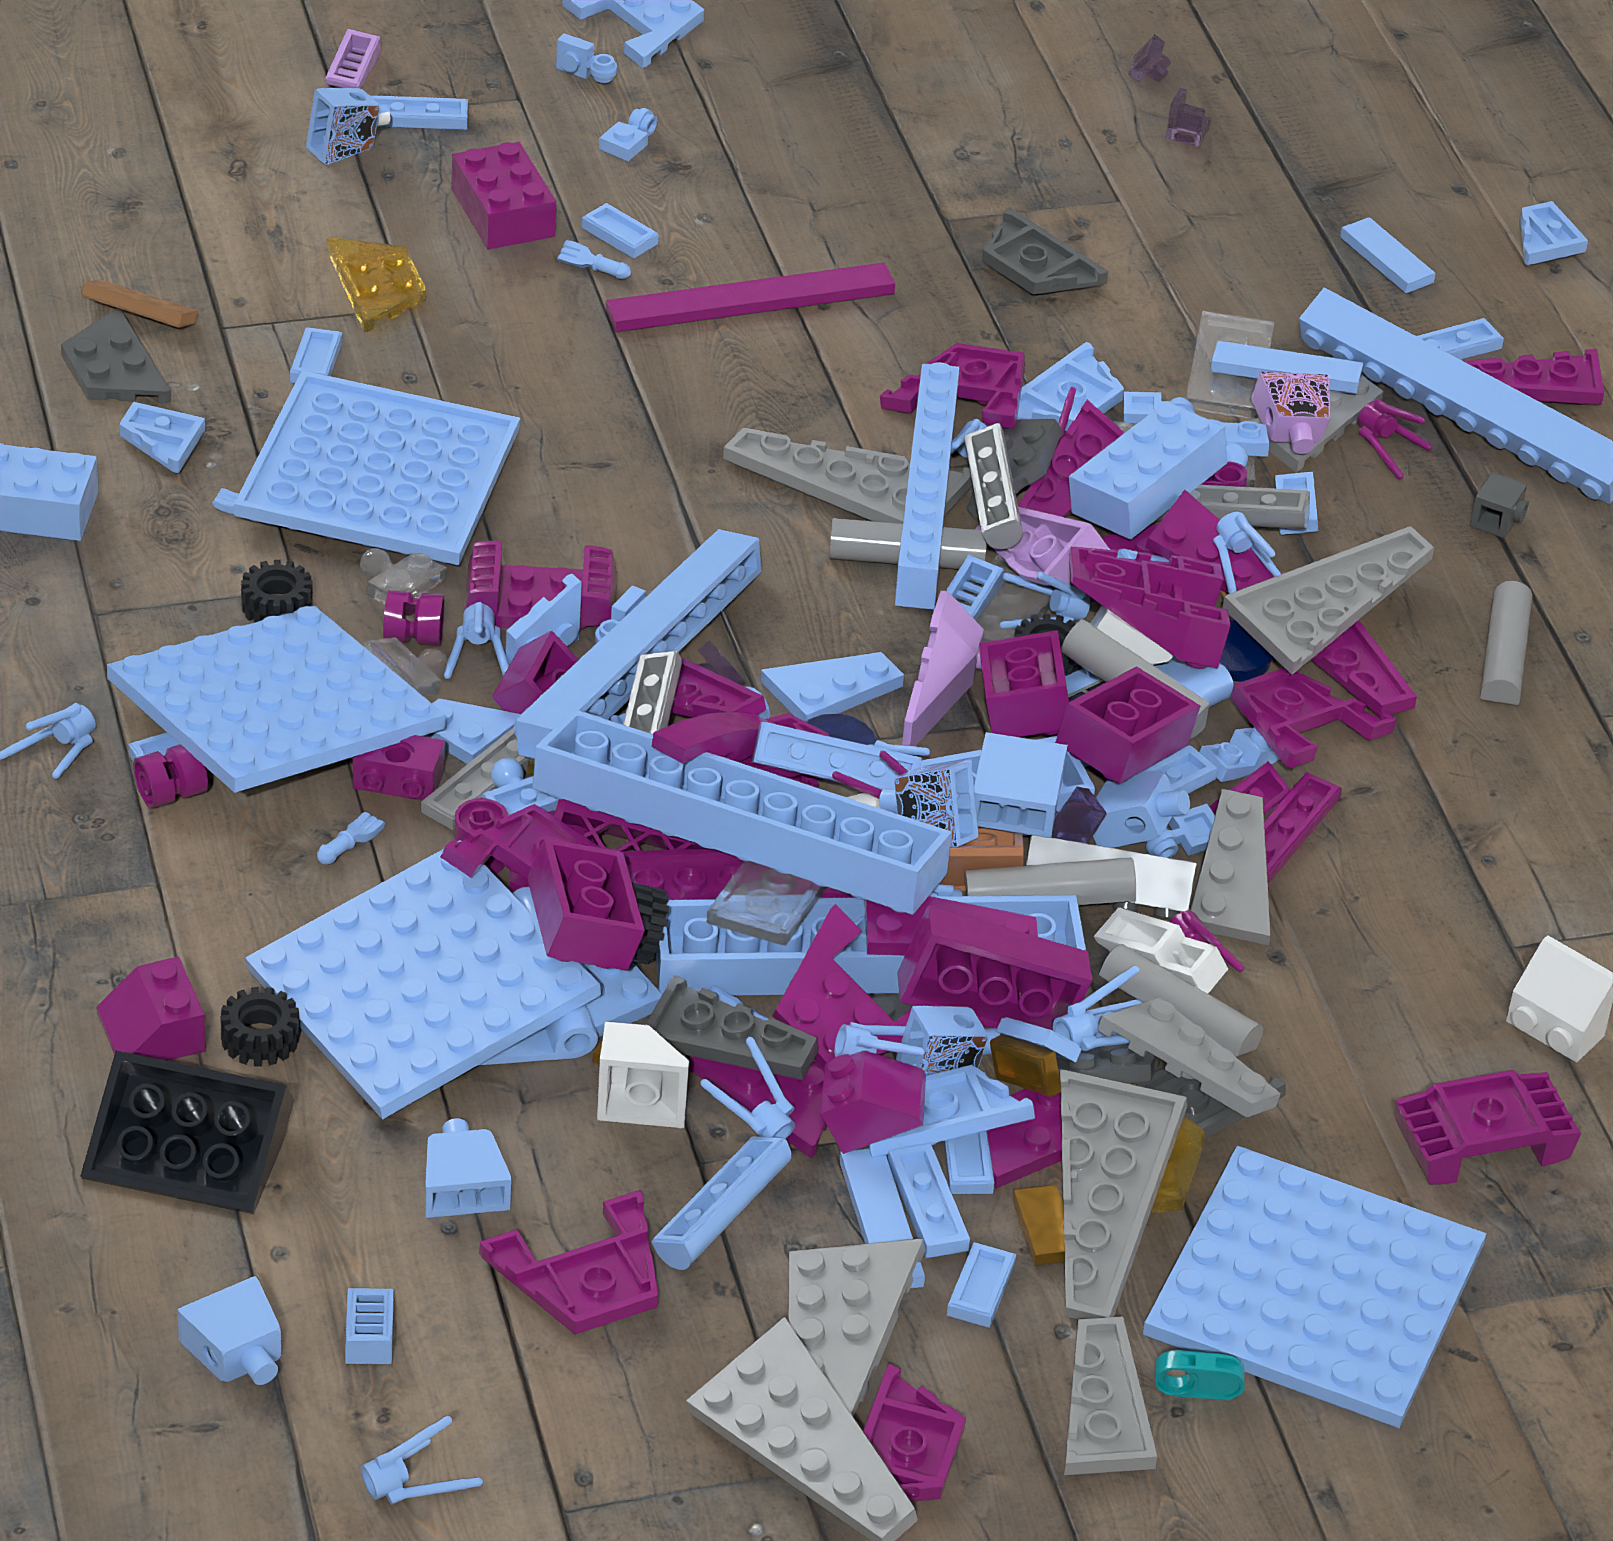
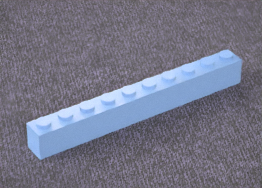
M1326 288L1322 289L1299 318L1301 339L1309 347L1315 350L1321 349L1336 359L1363 362L1362 372L1370 380L1383 382L1394 388L1400 396L1406 399L1412 398L1422 403L1433 414L1444 415L1455 421L1463 430L1467 432L1474 431L1485 437L1496 448H1505L1518 455L1524 463L1531 466L1537 465L1548 471L1556 480L1563 483L1568 482L1580 488L1589 498L1594 500L1600 499L1609 505L1612 503V440Z
M941 362L922 364L898 563L895 606L935 609L959 367L949 366Z
M720 529L709 537L529 708L519 715L515 720L514 726L519 755L535 759L536 746L573 709L607 720L610 719L630 699L640 655L669 651L679 652L762 572L759 538Z

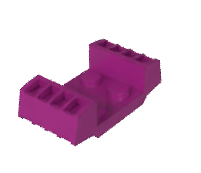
M502 541L475 542L468 564L464 611L470 605L481 602L493 610L495 616L494 624L497 627L510 628L516 621L526 616L532 607L543 597L549 602L565 589L562 580L567 575L573 574L581 581L579 631L586 626H600L602 622L611 620L612 606L615 604L617 571L613 551L603 547L585 545L583 569L530 567L525 565L511 566L502 565Z
M1515 1070L1442 1082L1433 1084L1424 1092L1395 1100L1396 1122L1429 1185L1456 1183L1462 1158L1525 1146L1531 1147L1540 1166L1558 1163L1571 1157L1581 1136L1580 1130L1575 1125L1573 1117L1566 1109L1564 1101L1561 1100L1547 1072L1519 1074Z

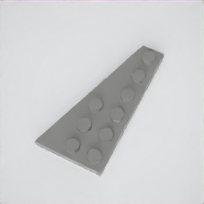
M742 428L724 446L723 459L873 522L903 524L910 463H908L905 456L849 446L846 447L845 452L826 448V442L812 440L811 445L790 442L788 435ZM964 467L963 473L949 470L945 514L973 485L970 468Z
M1409 526L1224 596L1223 609L1228 610V614L1293 675L1432 560L1434 547L1415 529Z
M1060 1069L1067 1317L1074 1319L1114 1317L1187 1109V1097Z
M923 1238L789 1251V1324L853 1417L859 1402H864L869 1390L868 1381L873 1369L877 1370L899 1317L898 1308L903 1295L909 1292L912 1285V1273L917 1262H921L926 1251Z
M785 1317L686 1400L690 1414L870 1541H895L918 1521L914 1506Z

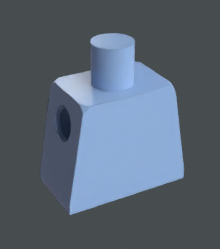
M1141 771L1120 784L1107 779L1084 818L1097 846L1115 848L1157 839L1162 835L1173 816L1186 815L1189 812L1190 799L1185 790L1174 791L1167 775L1162 771Z
M455 1118L443 1125V1133L432 1134L428 1137L425 1182L426 1218L510 1210L511 1176L491 1131L487 1129L469 1131V1125L465 1120Z
M256 1276L177 1309L178 1340L220 1381L229 1382L248 1374L255 1384L263 1385L270 1382L277 1375L278 1366L275 1364V1361L281 1357V1330Z

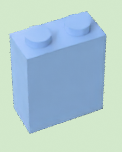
M986 732L974 784L977 826L1051 838L1063 780L1067 745Z

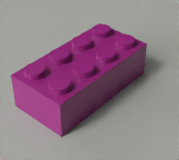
M930 905L927 906L897 971L900 1002L913 1006L969 1007L975 1012L983 1026L996 1029L1001 1019L1008 1017L1053 1031L1054 1020L1068 1014V1006L1081 1002L1092 983L1088 951Z

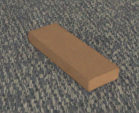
M101 279L84 282L81 295H84L83 297L175 327L193 325L197 319L198 310Z

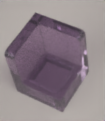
M1180 87L1170 104L1166 139L1199 147L1209 130L1211 118L1205 116L1203 108L1185 104L1187 89Z
M1076 786L1060 812L1056 811L1051 838L1085 844L1090 842L1107 815L1090 789Z

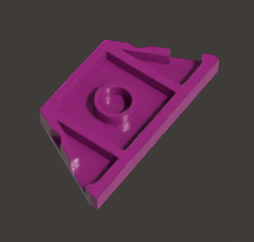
M694 1056L691 1057L690 1071L701 1079H707L750 1112L764 1101L776 1104L761 1071ZM814 1061L803 1080L773 1074L784 1097L795 1108L789 1115L795 1122V1128L786 1140L810 1158L816 1155L822 1132L827 1129V1125L820 1114L824 1068Z
M1024 1089L1009 1095L1019 1102L1024 1098L1031 1100L1034 1106L1035 1119L986 1130L995 1189L1062 1161L1061 1093L1049 1097Z
M888 1364L863 1433L910 1502L941 1499L965 1430L966 1418L952 1407L941 1404L936 1396L923 1386L918 1390L913 1388L900 1378L901 1370Z

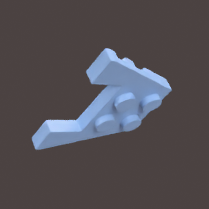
M562 0V6L580 20L610 9L640 32L641 36L624 42V54L642 68L647 67L651 63V57L656 53L662 55L667 51L668 44L672 40L682 39L704 21V9L693 0Z

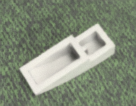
M1118 907L1094 935L1097 943L1110 952L1117 945L1124 944L1207 994L1228 971V967L1217 947L1185 937L1180 926L1123 908Z

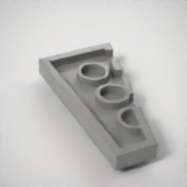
M1363 375L1361 376L1357 394L1329 390V422L1322 440L1315 443L1314 449L1306 454H1297L1293 451L1291 442H1273L1269 439L1268 451L1297 473L1304 467L1305 460L1310 456L1315 458L1323 451L1324 445L1331 439L1336 441L1344 434L1345 427L1349 424L1358 423L1359 414L1366 404L1377 399L1382 400L1383 390ZM1260 418L1252 420L1253 422L1262 424Z
M1222 789L1191 911L1196 913L1205 927L1213 934L1269 946L1270 919L1263 797Z
M1161 997L1101 1017L1097 1029L1099 1032L1108 1037H1112L1115 1033L1130 1041L1128 1049L1142 1057L1148 1052L1167 1062L1166 1071L1178 1078L1184 1077L1198 1080L1201 1082L1200 1091L1241 1115L1250 1117L1276 1107L1280 1092L1268 1084L1263 1076L1253 1072L1238 1060L1234 1053L1223 1048L1208 1036L1200 1026L1193 1024L1178 1012L1170 1002L1163 1000Z
M1123 1316L1078 1319L1064 1475L1156 1469L1158 1457Z

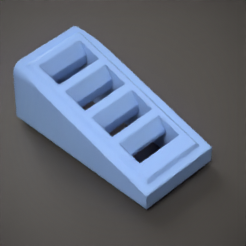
M968 554L946 591L955 599L959 598L972 603L970 607L959 602L977 620L1003 584V568ZM970 581H975L984 586L982 588L980 586L970 583ZM966 589L968 591L978 594V596H973L971 594L963 592V590Z
M348 1288L345 1364H392L394 1289ZM356 1312H384V1313H356ZM356 1323H383V1324H356Z

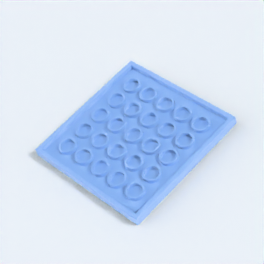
M302 370L234 503V516L250 519L255 522L287 527L291 530L323 535L328 538L355 542L364 546L391 550L404 555H413L436 560L441 563L459 565L518 434L520 418Z
M316 606L301 607L294 611V613L269 616L262 621L244 626H234L227 631L209 636H198L188 642L174 646H163L153 652L128 656L124 660L107 664V679L179 744L185 747L189 753L234 793L397 744L401 740L413 735L423 736L445 729L446 715Z
M444 849L245 957L248 971L265 989L266 987L274 988V995L283 991L287 994V1000L293 998L296 1002V1008L299 1009V1027L382 1120L601 996L600 983L579 962H562L546 956L537 918L484 864L470 878L440 858Z
M1237 1145L1145 1321L1143 1335L1186 1351L1234 1356L1243 1363L1244 1372L1400 1429L1482 1251L1487 1233Z

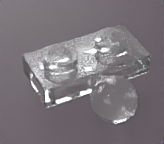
M379 548L367 550L360 560V568L363 574L371 579L367 584L366 595L384 605L388 590L411 592L414 598H418L421 593H426L445 581L447 570L446 567L433 561L427 555L416 553L410 554L393 565L391 564L390 556Z
M396 637L364 641L363 647L422 696L438 694L442 682L438 677L444 674L447 667V658L441 650L427 648L416 657Z

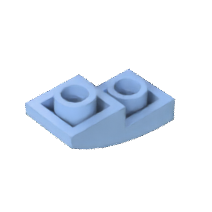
M1255 727L1236 729L1230 743L1223 742L1221 744L1202 746L1199 751L1218 768L1216 778L1221 782L1245 777L1267 761L1273 764L1280 759Z

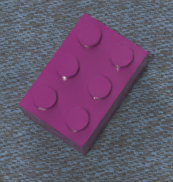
M506 142L497 146L469 149L465 152L452 154L451 189L487 250L555 237L556 200L520 142Z
M1058 630L979 643L985 696L992 733L1019 738L1039 733L1047 735L1058 734L1067 704L1069 703Z
M1136 666L1069 702L1055 743L1067 745V751L1072 757L1086 762L1099 770L1107 779L1120 784L1188 746L1201 705Z
M543 838L527 880L546 956L562 962L574 961L595 965L603 969L615 968L628 971L645 929L623 852Z

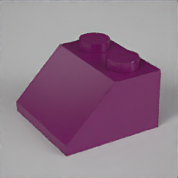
M551 630L518 648L492 698L503 711L522 714L579 659Z
M179 956L137 966L96 1007L97 1015L114 1055L117 1050L168 1061L206 1051L205 1015Z
M866 1050L852 1055H840L830 1063L825 1064L820 1114L842 1153L845 1154L923 1126L926 1074L921 1068Z

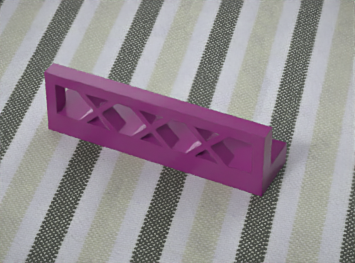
M565 799L558 800L554 817L565 824L587 828L588 832L583 834V836L587 839L593 838L596 845L603 849L628 851L633 848L634 851H641L638 846L641 843L667 850L708 849L700 846L698 843L677 836H668L661 831L640 824L628 823L622 818L601 811H592L586 806ZM604 833L628 840V843L617 849L607 848L600 840L598 834Z

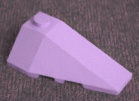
M1018 507L1023 529V536L1019 543L1007 549L993 548L1023 580L1043 585L1049 584L1037 578L1039 572L1053 576L1067 584H1072L1069 560L1071 546L1110 550L1090 523ZM979 524L975 530H981V525Z
M940 591L931 619V634L928 647H924L919 677L915 681L904 722L902 745L916 746L973 685L977 670H982L979 643H983L984 629L947 591Z

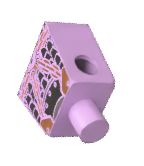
M1260 371L1251 398L1262 424H1266L1268 438L1273 442H1291L1292 449L1297 454L1311 452L1315 447V443L1322 440L1329 422V375Z

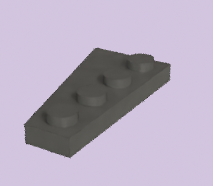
M673 975L645 1024L655 1030L681 1054L759 1070L746 1043L748 1037H753L773 1074L800 1080L804 1079L819 1051L817 1037L773 1018L766 1021L753 1015L751 1008L739 1003L735 1007L718 1000L717 993L702 988L700 991L687 986L685 979Z

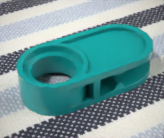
M1175 1350L1161 1354L1155 1361V1386L1165 1395L1231 1400L1240 1396L1245 1389L1244 1365L1234 1356ZM1171 1370H1181L1187 1374L1173 1377L1165 1373Z

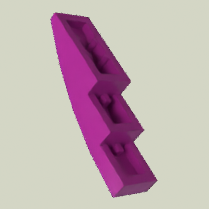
M741 712L705 714L679 721L653 732L651 747L682 764L705 752L740 762L753 755L760 722H771L756 714Z

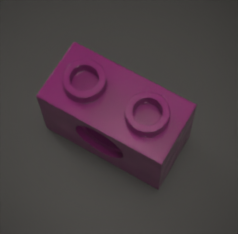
M413 735L401 740L400 743L354 756L353 789L423 801L438 789L445 771V740Z

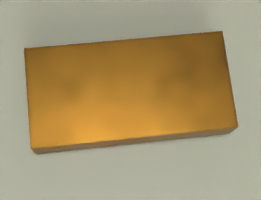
M1002 1034L990 1039L996 1079L1049 1097L1061 1093V1082L1055 1051Z
M1057 1185L1014 1190L1013 1203L1034 1266L1065 1262L1064 1204Z

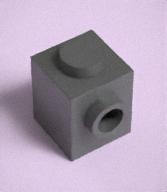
M1492 472L1475 497L1470 526L1506 538L1515 522L1521 523L1527 513L1529 501L1524 500L1527 484Z

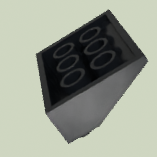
M116 1050L80 1177L90 1181L254 1214L283 1144L294 1099L287 1085Z

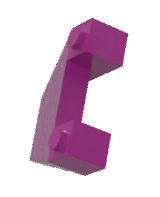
M1070 547L1069 560L1071 582L1073 585L1177 659L1184 661L1187 665L1199 669H1204L1207 666L1219 667L1230 629L1228 610L1215 607L1223 581L1220 564L1171 555L1169 562L1151 561L1152 555L1142 552L1137 553L1136 559L1117 558V550Z

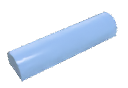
M752 1136L653 1238L651 1242L658 1256L674 1269H687L790 1162L791 1150L785 1138Z

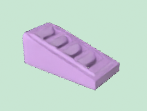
M347 29L327 73L325 84L342 88H361L381 53L380 36ZM343 67H344V68L353 69V70H357V72L343 69Z

